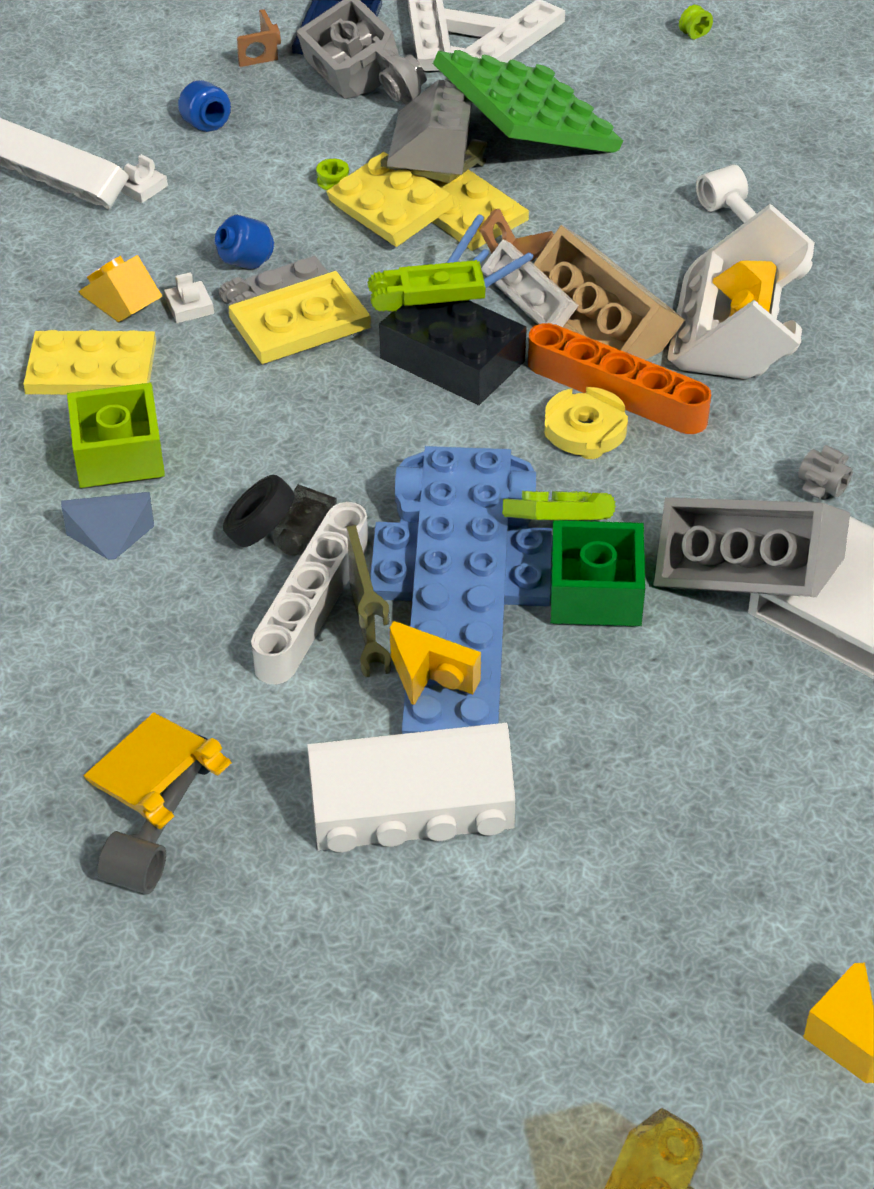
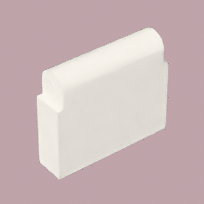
M850 516L845 558L817 597L751 593L748 613L874 679V528Z

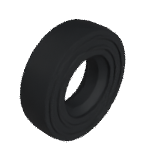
M269 475L262 478L244 492L232 506L224 520L223 531L240 547H248L257 543L268 535L287 514L294 500V491L277 475Z

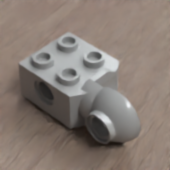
M342 0L296 31L305 60L344 99L370 93L383 85L385 91L395 102L401 100L407 105L420 95L421 85L427 81L426 74L416 58L410 54L404 58L399 56L393 31L360 0Z

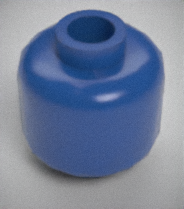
M199 80L186 85L182 90L178 100V110L181 117L191 126L204 132H210L223 127L228 121L231 113V102L228 95L220 87L210 82Z
M235 214L229 216L215 233L217 252L225 263L250 270L256 269L266 262L273 253V236L271 235L270 228L263 221Z

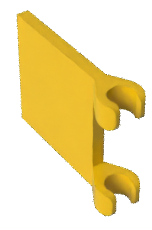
M153 712L83 776L93 786L139 812L153 826L161 829L174 817L172 811L163 806L165 801L160 793L196 760L217 776L232 762L220 752L222 746L216 739L210 738L206 740Z

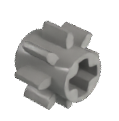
M827 445L824 446L822 453L815 449L811 450L802 461L798 472V477L806 481L802 490L818 499H826L829 494L839 497L846 490L853 474V469L845 465L849 456Z

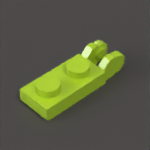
M478 260L399 267V269L374 272L367 281L369 291L372 292L370 297L372 307L379 312H384L385 310L388 312L396 311L403 304L404 306L427 305L430 303L484 299L486 294L484 278Z
M522 491L521 499H503L502 514L504 517L535 520L611 519L615 512L616 501H614L612 494L609 493L591 494L585 491H552V499H548L549 492Z

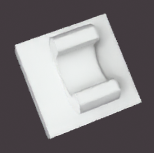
M141 154L138 156L139 164L132 166L127 163L124 166V171L128 174L129 178L121 192L143 203L166 188L168 182L167 176L154 170V161Z
M191 272L175 276L177 287L164 290L165 300L176 323L214 314L213 302L203 282L193 283Z

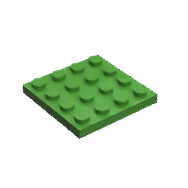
M454 50V53L437 52L433 65L509 138L611 153L619 151L624 140L613 131V125L604 119L598 118L593 113L594 108L574 96V90L570 86L559 82L554 77L555 72L550 68L540 64H536L535 68L529 67L516 60H509L508 63L500 62L489 55H482L481 58L472 57L461 50Z

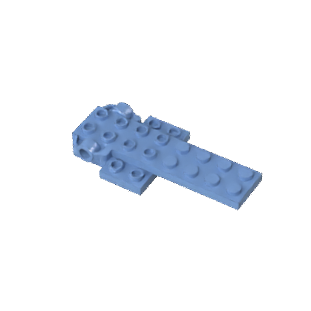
M425 446L424 452L405 458L400 466L396 467L395 503H397L400 523L376 522L370 576L373 590L384 600L412 601L410 627L481 652V681L473 695L459 689L445 688L437 681L429 679L416 704L412 705L405 691L402 734L498 724L504 605L550 606L552 528L528 527L531 519L504 517L502 514L503 499H521L522 491H536V471H534L529 462L511 455V449Z

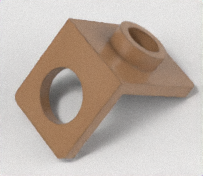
M265 9L259 10L261 32L237 37L240 67L278 60L277 45L281 44L280 31L277 24L271 23ZM254 42L262 43L264 51L260 56L251 58L246 55V49L250 44Z
M494 209L480 228V233L491 253L499 245L493 235V227L497 224L501 230L502 239L511 243L523 255L527 253L533 254V259L530 261L539 257L554 235L552 231L515 238L500 209Z

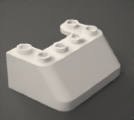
M769 204L697 258L689 267L683 279L676 313L685 321L670 341L668 360L682 371L749 379L753 376H761L772 363L783 356L788 357L793 354L801 343L802 328L793 320L783 324L777 320L780 310L781 290L792 280H799L809 272L813 264L811 259L815 242L774 206ZM743 260L772 261L777 266L769 312L753 300L730 316L732 300L713 284L712 280L737 262Z

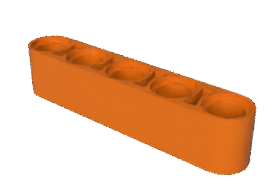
M541 323L535 325L529 331L528 367L534 373L583 393H586V387L607 390L622 400L625 410L684 434H697L706 429L709 419L711 390L702 382L555 324Z

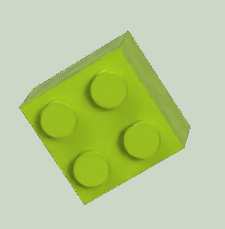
M152 382L67 393L72 447L80 488L165 477Z

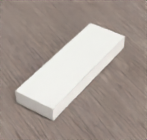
M502 239L481 268L482 273L488 277L522 257L523 254L511 243ZM531 261L494 283L537 324L551 323L563 327L579 306Z

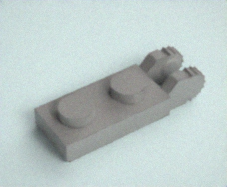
M312 256L265 271L245 280L240 277L233 278L231 281L227 280L226 283L220 285L218 294L225 304L232 305L329 272L316 256Z

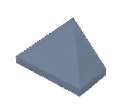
M150 492L61 501L67 536L108 560L118 558L154 527Z

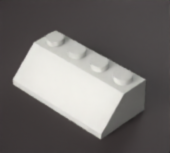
M507 723L307 744L318 851L330 849L334 852H347L356 846L372 844L394 847L407 840L425 838L445 841L455 835L478 832L490 836L499 834L505 829L515 828V790Z

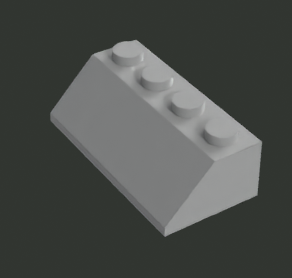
M448 78L437 80L399 111L387 161L388 167L462 175L472 102Z
M665 497L653 586L817 597L845 558L850 512L820 502Z

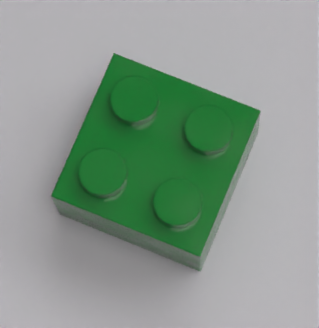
M553 520L550 623L642 626L645 598L644 523Z

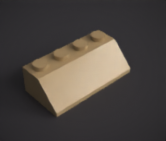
M560 225L534 262L538 269L579 305L563 328L646 360L662 352L685 321V319L589 241Z

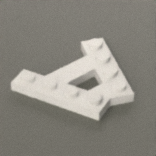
M407 0L415 56L424 71L439 70L433 65L438 51L454 53V50H461L472 57L481 58L482 55H489L500 62L507 63L565 22V10L543 0H535L509 19L444 8L443 0ZM448 31L482 38L467 48L450 46Z

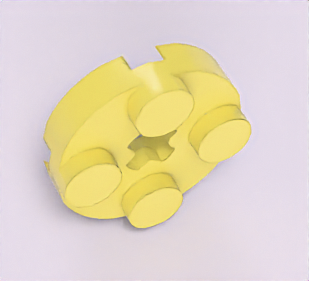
M586 387V393L572 394L573 388L567 389L553 396L547 403L544 435L553 445L565 452L580 455L586 459H596L601 457L603 453L618 447L627 435L628 416L625 414V405L619 397L607 390ZM588 419L593 420L592 423H582Z

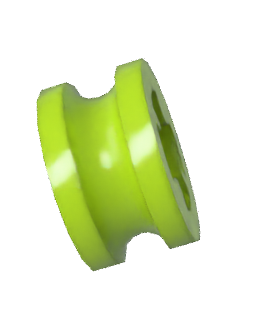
M693 4L682 13L679 20V29L695 40L708 34L713 24V16L698 4Z
M336 158L326 159L318 163L316 167L318 186L324 190L332 188L341 179L348 176L349 165L345 161Z

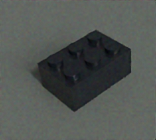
M470 300L430 303L427 305L404 306L403 304L398 310L392 311L379 323L380 359L474 404L480 405L525 362L526 326Z

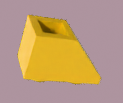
M121 255L111 260L97 271L88 275L87 279L90 284L78 291L80 295L117 322L124 320L163 297L138 255L126 262Z

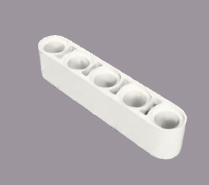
M0 118V166L10 170H17L19 174L45 182L47 185L66 193H74L76 197L96 205H103L108 210L111 209L129 178L123 169L108 160Z
M343 502L334 505L328 511L254 632L251 643L255 675L259 680L267 684H280L288 681L295 674L349 581L347 526L356 525L363 554L368 547L367 514L361 505L353 502Z

